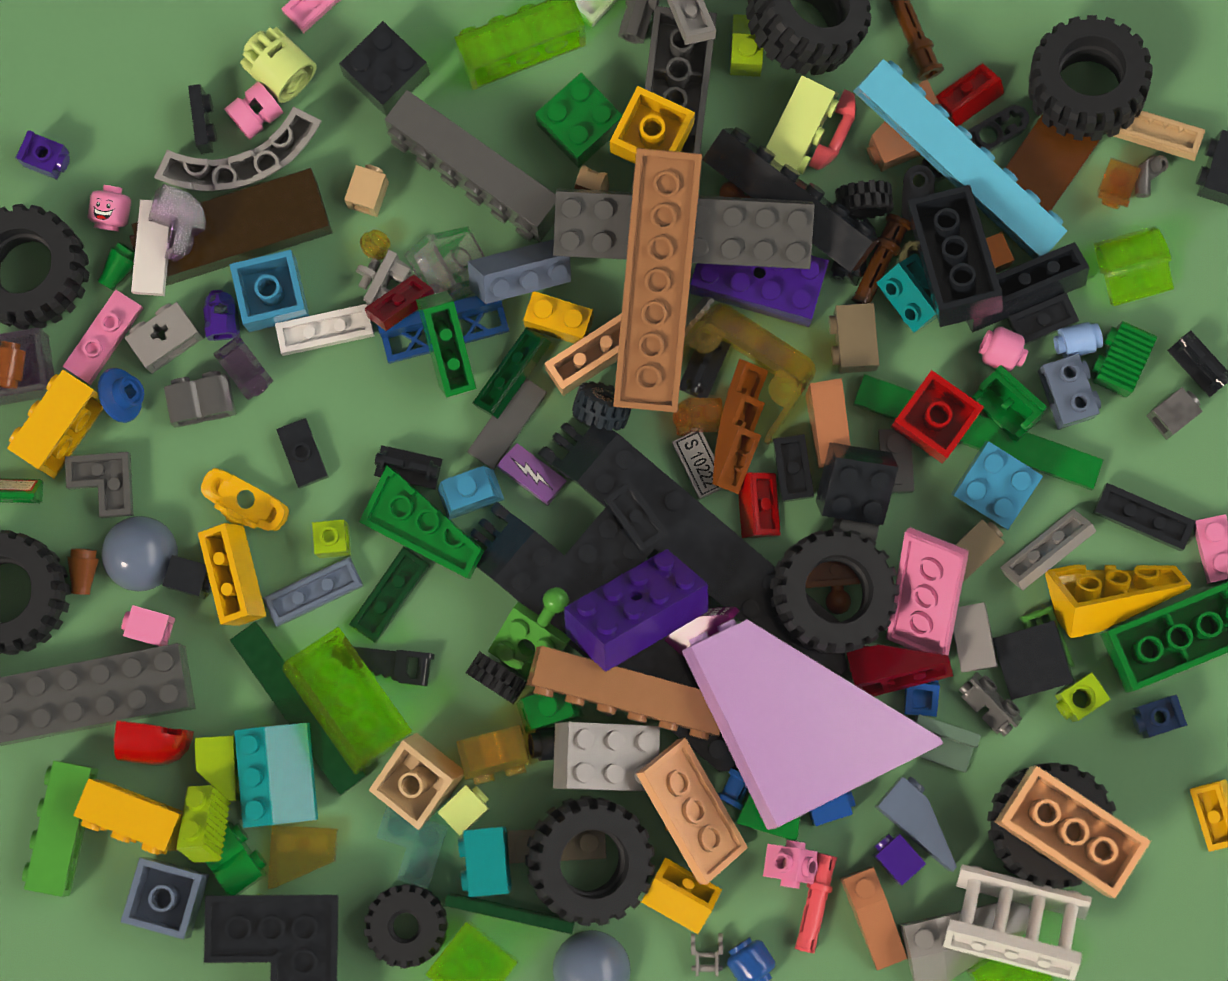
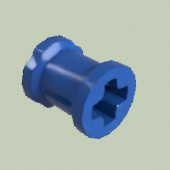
M731 768L729 771L730 777L721 793L718 792L717 794L725 803L742 810V801L748 788L740 772Z

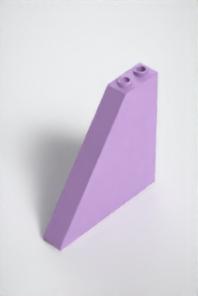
M735 619L721 624L717 627L719 633L709 637L707 632H704L690 639L691 646L682 651L767 830L777 828L943 744L941 738L749 620L737 624Z

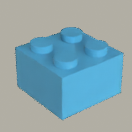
M292 250L229 264L242 323L248 332L274 327L275 323L309 316L297 259Z
M985 441L951 494L1008 530L1043 475L991 442Z

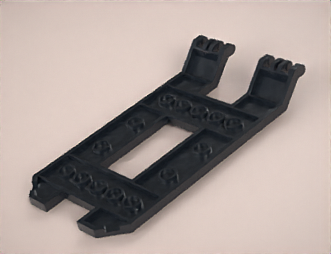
M574 414L572 416L587 426L589 430L581 436L567 422L561 425L560 428L577 442L575 446L555 432L552 440L569 452L566 457L561 460L547 446H543L538 455L554 469L583 488L602 504L605 509L565 556L539 533L497 501L490 509L494 515L507 523V526L501 533L485 518L478 522L480 526L495 537V540L491 542L475 528L470 532V535L477 542H481L487 547L477 568L537 615H540L544 608L543 596L547 590L554 587L563 589L569 597V605L643 563L654 549L658 553L668 549L708 583V595L720 606L736 607L740 610L735 617L740 623L745 620L751 621L840 677L847 669L845 653H817V650H808L800 646L801 642L797 639L792 640L785 634L787 629L783 624H778L775 618L778 616L776 607L772 608L770 598L773 597V589H770L771 579L775 578L776 574L773 564L614 430H606L603 427L599 429L595 425L590 426L586 424V421L579 420L578 416ZM630 480L668 532V534L642 552L639 551L604 501L606 497ZM806 593L807 601L815 614L826 621L840 622ZM564 611L556 613L550 624L566 634ZM663 639L617 665L620 668L700 689L686 659ZM572 640L569 641L568 644L584 658L591 659ZM678 726L677 732L671 731L680 739L686 738L692 750L717 771H730L731 768L739 770L721 732L719 735H709L708 740L690 736V729Z

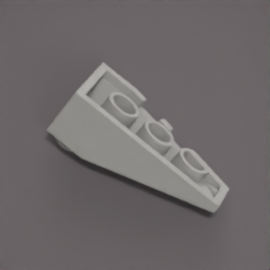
M1011 901L1005 931L1007 934L1019 937L1026 934L1030 914L1029 905ZM998 902L976 907L973 925L992 929ZM961 911L900 924L913 981H950L985 959L943 947L949 920L959 921Z

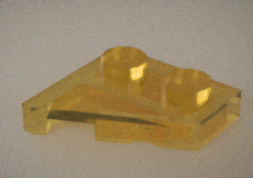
M272 826L268 889H275L335 862L338 829Z

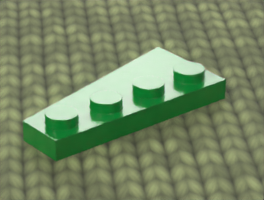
M386 466L359 523L453 572L471 579L485 550L391 466Z

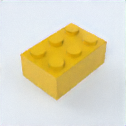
M63 369L60 374H55L50 379L46 387L48 391L41 401L37 400L28 411L29 418L22 427L19 426L14 430L9 439L10 445L7 447L8 450L55 479L65 465V457L72 455L103 410L98 393Z
M88 779L73 815L82 819L81 826L98 832L99 830L107 831L108 829L112 831L110 837L125 843H136L139 841L143 843L141 849L156 855H166L167 851H178L176 846L182 810L105 780Z

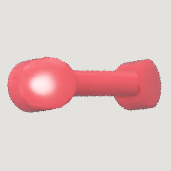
M844 89L835 110L836 113L842 115L840 123L828 147L818 144L809 164L811 168L821 170L838 156L855 120V94Z

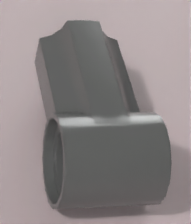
M626 0L625 5L627 7L619 29V37L630 43L644 44L652 15L655 12V6L659 5L660 0Z

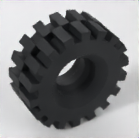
M413 884L394 886L380 893L376 900L370 904L369 912L365 915L364 920L366 922L364 935L368 938L369 943L367 944L370 950L373 949L376 953L375 956L379 960L387 962V965L392 967L399 966L400 968L416 967L430 960L438 953L442 944H444L446 931L448 930L447 913L443 909L439 898L435 897L430 890ZM402 913L414 915L419 924L416 935L410 939H402L394 932V920Z

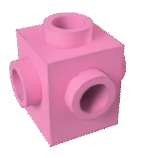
M787 840L786 846L767 844L763 876L781 879L780 886L800 889V882L813 884L818 868V852L805 850L806 843Z

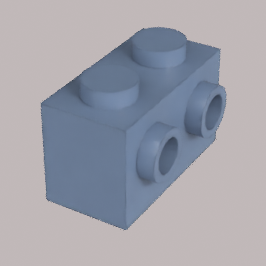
M1079 354L1044 364L1038 370L1058 430L1094 419L1100 414L1101 401L1096 390L1092 391L1088 381L1091 378L1090 369L1086 361H1081Z

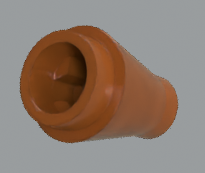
M71 549L70 556H67L71 594L90 595L99 558H96L97 550Z

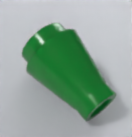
M120 242L115 247H111L98 282L114 290L132 271L135 251Z

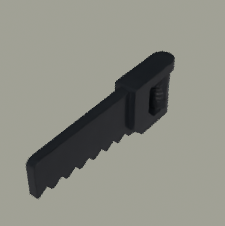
M334 645L330 665L337 664L340 668L346 666L348 670L355 668L357 672L364 670L366 674L373 672L375 676L382 674L384 678L391 676L392 680L398 681L401 684L428 686L430 662L434 660L435 654ZM409 657L418 658L416 679L411 678L407 672Z

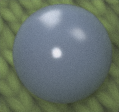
M134 516L117 523L106 535L101 552L102 563L108 576L120 587L131 591H147L161 585L164 581L171 556H178L177 543L170 529L162 522L146 516Z
M587 930L572 935L560 946L553 962L554 981H629L630 961L626 950L617 939L602 931Z

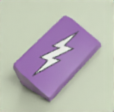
M517 443L497 465L499 470L547 506L567 482L566 479Z

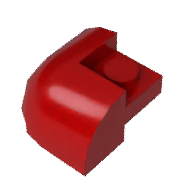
M117 720L114 736L115 758L118 761L156 766L169 765L181 759L189 750L194 731Z

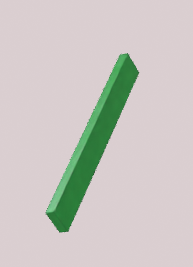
M864 374L853 405L896 420L915 392ZM978 415L959 442L960 444L980 450L984 442L989 441L1033 470L1091 491L1095 487L1104 459L1028 432L1016 442L992 419Z

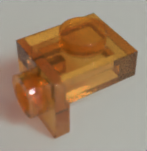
M1110 157L1097 190L1098 197L1102 199L1101 203L1114 209H1119L1120 205L1128 207L1130 203L1129 198L1141 168Z
M688 398L680 402L677 413H673V422L676 426L677 435L685 436L691 432H718L723 412L721 398Z

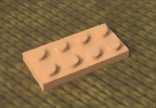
M686 738L677 739L636 773L699 885L708 884L748 848Z

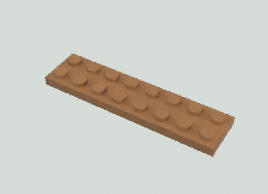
M637 148L613 407L677 413L702 154Z

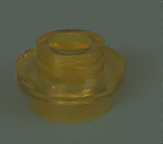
M371 230L364 233L360 238V246L368 257L382 260L389 250L390 240L383 232Z

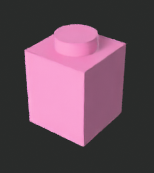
M132 605L131 611L125 613L122 621V630H125L123 636L158 647L168 644L175 618Z

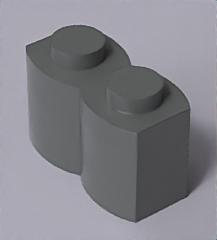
M220 371L206 372L202 374L201 379L190 381L188 377L171 380V385L164 387L170 422L174 427H183L236 415L230 379L226 374L221 375Z

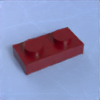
M413 274L365 307L367 317L387 331L418 309L416 299L433 295L434 291L431 286Z

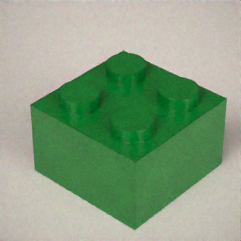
M582 72L535 113L537 125L578 168L612 138L623 116Z

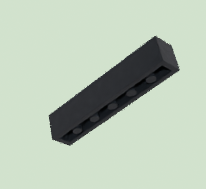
M738 127L722 129L702 160L751 198L813 201L815 207L812 244L850 273L859 270L880 240L873 235L875 230L864 221L860 220L857 223L849 217L850 211L836 201L832 204L824 198L825 192L813 183L807 185L800 180V173L787 164L782 166L775 161V154L761 145L758 148L749 141L751 136Z

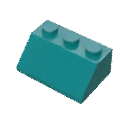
M299 723L234 730L243 828L318 820L310 724Z

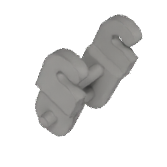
M691 933V955H695V966H691V969L695 971L696 977L699 976V972H715V975L719 976V971H723V966H719V955H723V933H718V951L715 952L695 951V933ZM699 957H715V965H699Z

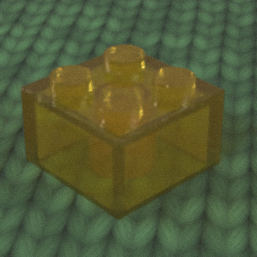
M521 725L456 741L465 780H473L474 785L496 781L494 775L505 772L506 777L527 773L526 766L532 765L524 730Z

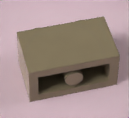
M874 303L836 306L833 312L834 315H829L830 334H835L836 346L831 347L832 364L838 365L839 374L876 371L879 366Z

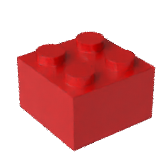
M931 370L891 425V428L943 464L984 406Z

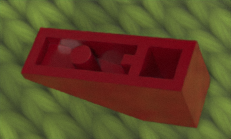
M879 644L873 646L864 645L863 648L846 652L854 685L873 697L953 676L948 655Z

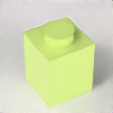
M465 785L438 813L459 836H463V831L469 830L490 809L485 804L489 798L477 786L471 789L468 785Z

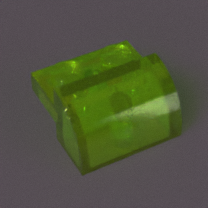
M1152 226L1094 243L1100 273L1104 274L1111 305H1121L1174 289L1169 261H1172L1170 251L1164 236L1157 227Z

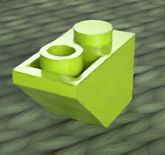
M235 736L195 738L196 771L229 801H241Z

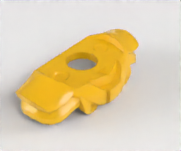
M213 468L206 474L201 484V492L205 498L215 503L214 508L219 510L226 517L225 519L232 524H240L252 529L259 527L266 531H278L287 521L289 508L285 504L229 472ZM243 490L251 491L255 499L254 504L247 509L242 508L237 501L238 494Z

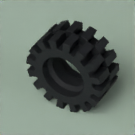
M863 180L836 188V202L842 204L850 211L848 216L851 218L863 220L864 217H870L872 219L876 218V216H885V214H889L894 210L890 182H884L883 180L864 182Z
M480 651L466 671V674L512 704L516 702L527 684L525 680Z

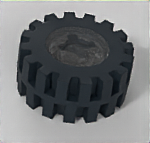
M589 381V383L584 382L582 385L580 384L572 411H574L573 414L575 416H578L579 420L586 421V424L590 426L595 425L599 429L603 427L606 430L612 431V428L615 430L625 428L632 408L613 407L615 393L613 385L609 384L607 386L602 382L596 384L594 381Z

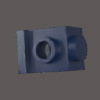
M1177 694L1133 708L1135 715H1132V721L1137 733H1142L1143 738H1150L1187 726ZM1157 711L1162 712L1164 718L1162 723H1158L1154 719Z

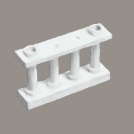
M962 864L956 887L966 889L959 921L949 920L943 947L1075 981L1082 958L1081 952L1071 949L1076 919H1086L1092 897L1082 895L1073 890L1052 889V887L1046 885L1040 887L1032 884L1033 882L987 871L979 866ZM979 893L998 897L992 929L973 925ZM1011 901L1031 906L1025 938L1005 932ZM1044 909L1064 914L1058 946L1038 941Z

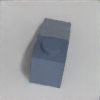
M911 776L908 780L904 777H899L875 805V808L944 868L953 872L957 865L928 798L922 794L925 788Z

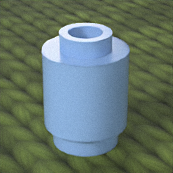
M1085 322L1060 328L1057 331V336L1053 337L1056 353L1058 355L1062 354L1064 358L1076 354L1082 356L1095 353L1096 349L1103 347L1102 332L1097 323L1090 324Z

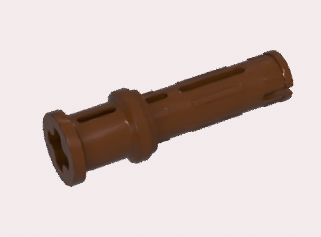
M890 0L909 45L907 48L908 57L913 58L917 67L918 80L924 81L936 77L944 71L943 64L938 63L933 51L934 43L929 38H926L910 0Z
M887 214L885 218L887 223L881 236L877 237L880 240L875 246L876 250L865 270L855 295L851 299L854 303L866 304L872 302L879 287L876 283L884 276L892 257L900 253V244L906 231H910L912 228L908 220L895 214Z

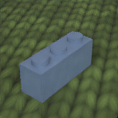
M554 239L470 260L468 261L470 290L485 304L568 283L571 282L570 257L553 256Z

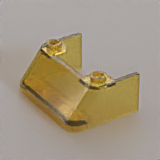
M723 303L715 304L693 325L684 338L682 361L691 348L700 353H710L723 340L774 374L775 376L769 385V395L775 403L783 407V410L766 434L764 442L770 445L809 387V384L813 381L816 373L815 364L809 357L731 306Z

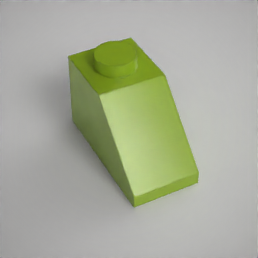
M733 14L730 75L761 77L763 48L759 49L755 43L756 36L755 34L751 35L748 27L750 20H747L746 15Z

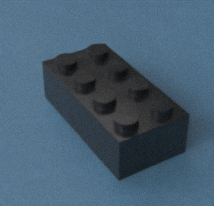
M966 185L908 200L909 219L939 326L944 327L1003 312L1002 291L971 186Z

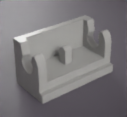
M983 602L958 607L953 632L961 672L998 667L986 604Z

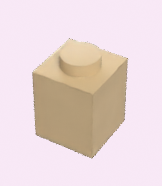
M356 165L344 199L347 207L378 217L389 184L386 174H383L382 169L373 165H366L365 168Z

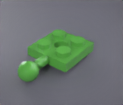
M557 587L547 590L543 596L544 608L540 615H537L518 602L511 610L488 652L528 679L536 647L544 646L563 652L571 640L565 633L550 624L554 615L563 612L564 607L568 605L569 597L567 593ZM523 639L531 641L535 646V650L528 649L524 645Z

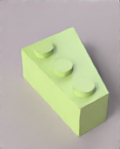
M803 75L801 76L766 147L775 154V161L782 166L787 164L803 175L811 160V157L807 156L812 145L817 146L825 132L822 126L827 116L830 118L833 116L839 104V100H837L839 93Z

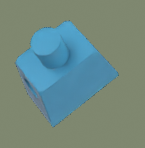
M486 466L447 478L440 482L438 488L441 502L449 519L495 504L496 501L501 502L505 500L495 471Z

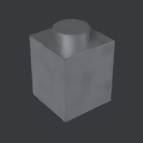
M1181 387L1146 416L1167 440L1203 411L1199 407L1200 401L1191 391L1186 392Z

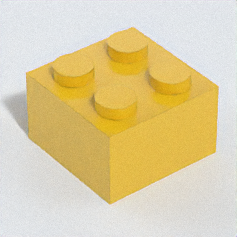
M637 86L610 140V153L635 164L637 148L681 152L694 125L695 112Z

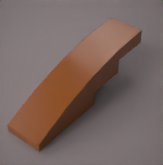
M739 359L720 420L712 481L713 485L739 494L762 436L755 433L754 430L765 405L764 402L758 400V397L769 372L742 359Z

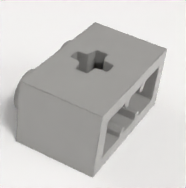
M177 302L173 305L169 303L162 306L156 311L154 318L148 322L142 321L130 329V334L124 337L144 367L151 374L203 339L188 315ZM162 330L165 332V336L167 337L163 341L160 339V335L158 334Z

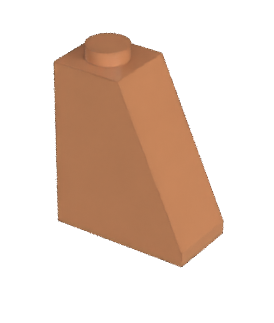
M928 79L922 81L919 86L926 92L925 98L933 105L939 104ZM886 122L872 134L869 142L870 147H867L873 165L878 164L881 172L921 155Z
M842 378L810 383L805 395L818 468H824L830 443L851 446Z

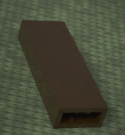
M308 168L173 211L166 286L228 267L232 263L257 258L333 234L312 169ZM138 222L131 224L134 234L130 235V241L134 251Z

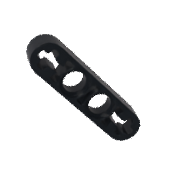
M1012 105L967 131L972 135L971 141L977 147L983 146L991 152L1022 134L1029 123V114L1024 107ZM1010 114L1014 118L1019 116L1021 118L1019 127L1015 123L1007 126L1004 130L1006 135H1004L1001 126L1008 122ZM985 128L992 129L996 133V141L993 143L983 142L980 138V131ZM924 158L921 165L929 168L930 163ZM935 169L931 170L934 174L935 182L941 181L945 178L940 172L938 173Z

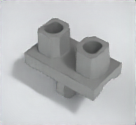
M388 250L380 267L381 262L372 258L368 267L358 265L356 272L363 276L358 286L367 290L372 281L363 298L367 305H370L390 291L387 289V286L391 279L402 283L411 276L412 269L400 261L397 253Z

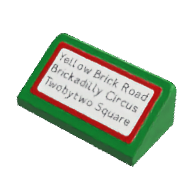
M0 478V503L40 504L42 502L43 480Z

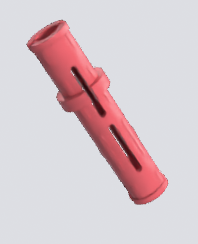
M817 853V872L814 876L813 884L807 883L806 886L809 890L795 945L797 950L815 954L828 894L832 893L833 889L830 885L837 857Z

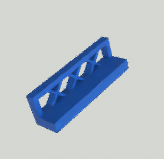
M472 296L454 301L458 319L472 325L468 333L463 336L465 344L510 332L501 300L485 304L477 296ZM498 310L502 326L488 329L479 324L485 313ZM419 311L413 312L387 331L378 326L389 364L430 353L428 345L418 340L424 331ZM477 316L475 321L470 319L469 317ZM476 328L482 330L480 332L473 333ZM417 331L414 337L409 335V333ZM402 335L411 340L406 351L393 354L389 341L390 338ZM415 344H418V345L421 346V347H419V348L413 349L414 346H415Z

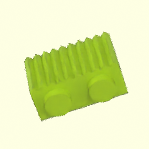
M212 785L189 786L186 791L176 849L182 852L185 857H188L191 862H215L222 859L220 856L223 853L221 849L224 847L222 842L225 841L223 836L227 834L224 830L227 828L225 824L228 822L226 818L229 816L227 812L230 810L228 806L231 802Z

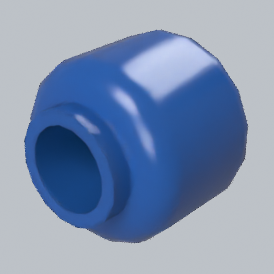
M749 937L728 951L731 956L727 960V965L737 981H770L772 979L770 972L775 968L776 962L761 940L752 941Z

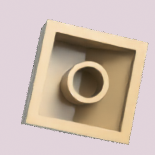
M415 733L402 740L369 791L416 829L420 830L450 797L466 774V771L418 733Z

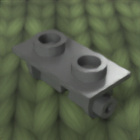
M976 672L970 680L973 685L967 681L959 689L963 694L961 696L962 699L976 713L985 705L989 708V711L981 718L996 734L1001 733L1003 736H1006L1013 729L1010 723L1016 728L1022 720L1018 707L1010 699L1004 700L996 691L997 686L986 675L982 677Z

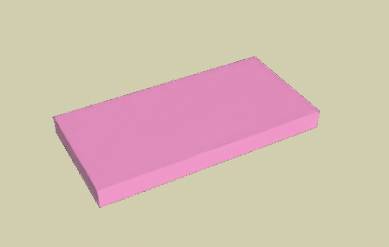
M911 527L905 531L896 585H899V595L894 598V603H897L898 606L896 613L892 614L889 619L891 623L887 630V640L911 650L949 656L968 559V550Z

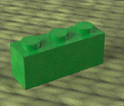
M447 291L416 299L438 385L445 397L477 389L454 300Z

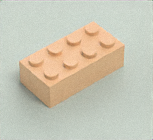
M1032 766L1028 769L995 821L996 824L1110 898H1116L1151 842L1038 766Z

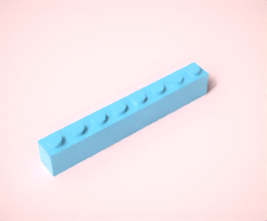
M884 59L878 62L853 92L956 188L970 185L976 206L1032 259L1047 254L1067 232L1062 226L1063 220L1051 210L1047 212L1039 204L1041 200L1034 192L1029 189L1023 190L1016 183L1018 178L1007 168L1001 169L994 162L995 157L988 149L983 146L977 147L971 141L972 135L961 125L956 127L948 119L950 115L942 106L931 104L925 98L927 94L923 88L915 82L910 84L901 76L903 71L896 63L891 60L887 62Z

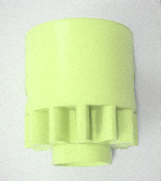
M270 27L266 33L259 31L254 34L246 43L243 53L245 58L240 62L243 65L242 67L257 82L259 81L279 103L288 102L297 96L310 82L317 67L316 63L277 27L274 29Z

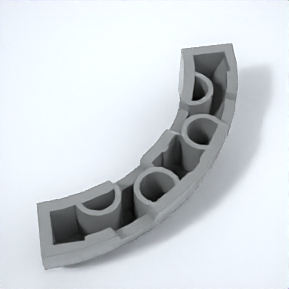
M293 107L282 125L267 141L253 150L251 149L224 159L192 158L167 150L154 178L170 185L199 191L229 190L253 184L269 177L291 162L315 135L322 120Z

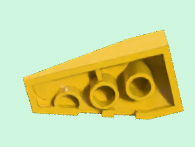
M1070 565L1050 569L1045 573L1056 619L1070 638L1099 633L1191 588V583L1173 565H1137L1134 570H1118L1116 565H1105L1104 570H1086V565Z

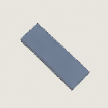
M348 557L265 596L263 599L275 626L279 627L364 585L351 558Z

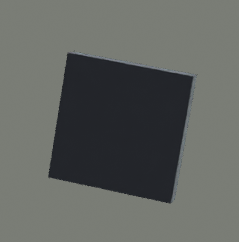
M1056 620L992 638L1011 700L1075 682Z

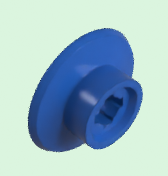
M110 368L104 371L99 378L98 396L103 409L111 418L118 422L127 423L133 421L141 410L144 400V388L135 376L119 368Z

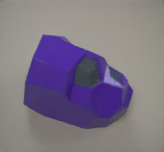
M212 290L206 297L203 308L206 338L209 341H221L240 337L238 307L233 297L223 290Z

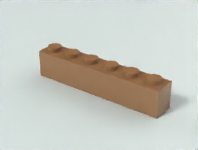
M544 646L536 647L526 684L535 687L533 692L535 694L551 698L553 693L566 696L565 702L584 706L585 701L597 704L596 710L615 715L616 709L628 712L627 719L646 723L647 718L659 721L658 727L677 732L678 726L690 729V736L708 740L709 735L720 734V730L700 689L617 666L605 672L591 659Z

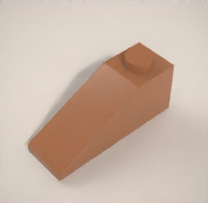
M867 867L840 878L876 970H881L907 959L874 867Z

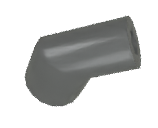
M1153 155L1137 166L1135 171V197H1150L1151 180L1168 168L1169 164L1165 156Z

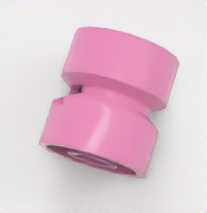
M259 81L245 91L244 99L236 98L224 108L233 122L249 140L263 130L264 122L272 123L284 113L275 99ZM255 104L261 109L257 115L251 108Z

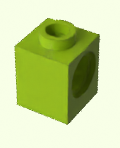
M344 519L312 522L314 554L317 557L351 556L349 524Z
M1092 672L1084 675L1054 695L1059 701L1055 704L1058 711L1066 720L1070 718L1072 722L1081 720L1111 700ZM1076 690L1082 691L1087 697V703L1083 708H1079L1073 703L1072 697Z

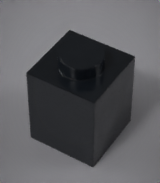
M171 556L162 586L205 599L206 594L212 592L206 565L178 556Z

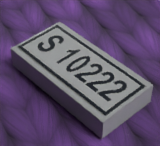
M701 428L672 442L699 500L723 489L712 484L714 455Z

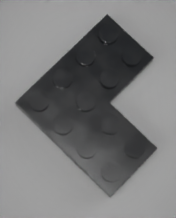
M339 894L206 895L204 963H271L270 981H338Z

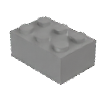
M580 722L555 723L553 789L646 792L636 773L659 755L660 727Z

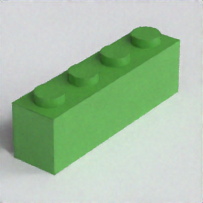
M54 760L52 766L47 768L44 778V784L47 785L45 798H41L37 808V817H40L38 830L33 831L29 846L30 849H33L30 862L25 864L22 874V881L25 882L24 890L59 897L70 896L85 827L80 825L82 819L73 815L88 779L97 778L98 768Z

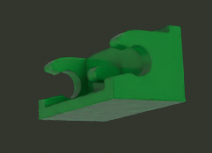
M1001 365L978 386L979 390L971 397L984 406L982 411L1016 442L1040 421L1047 409L1043 402Z

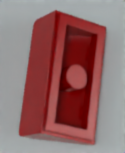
M981 63L935 97L939 105L950 115L948 119L957 127L1002 96L1004 88L1001 78L984 63Z
M746 473L738 494L742 538L781 536L776 473Z

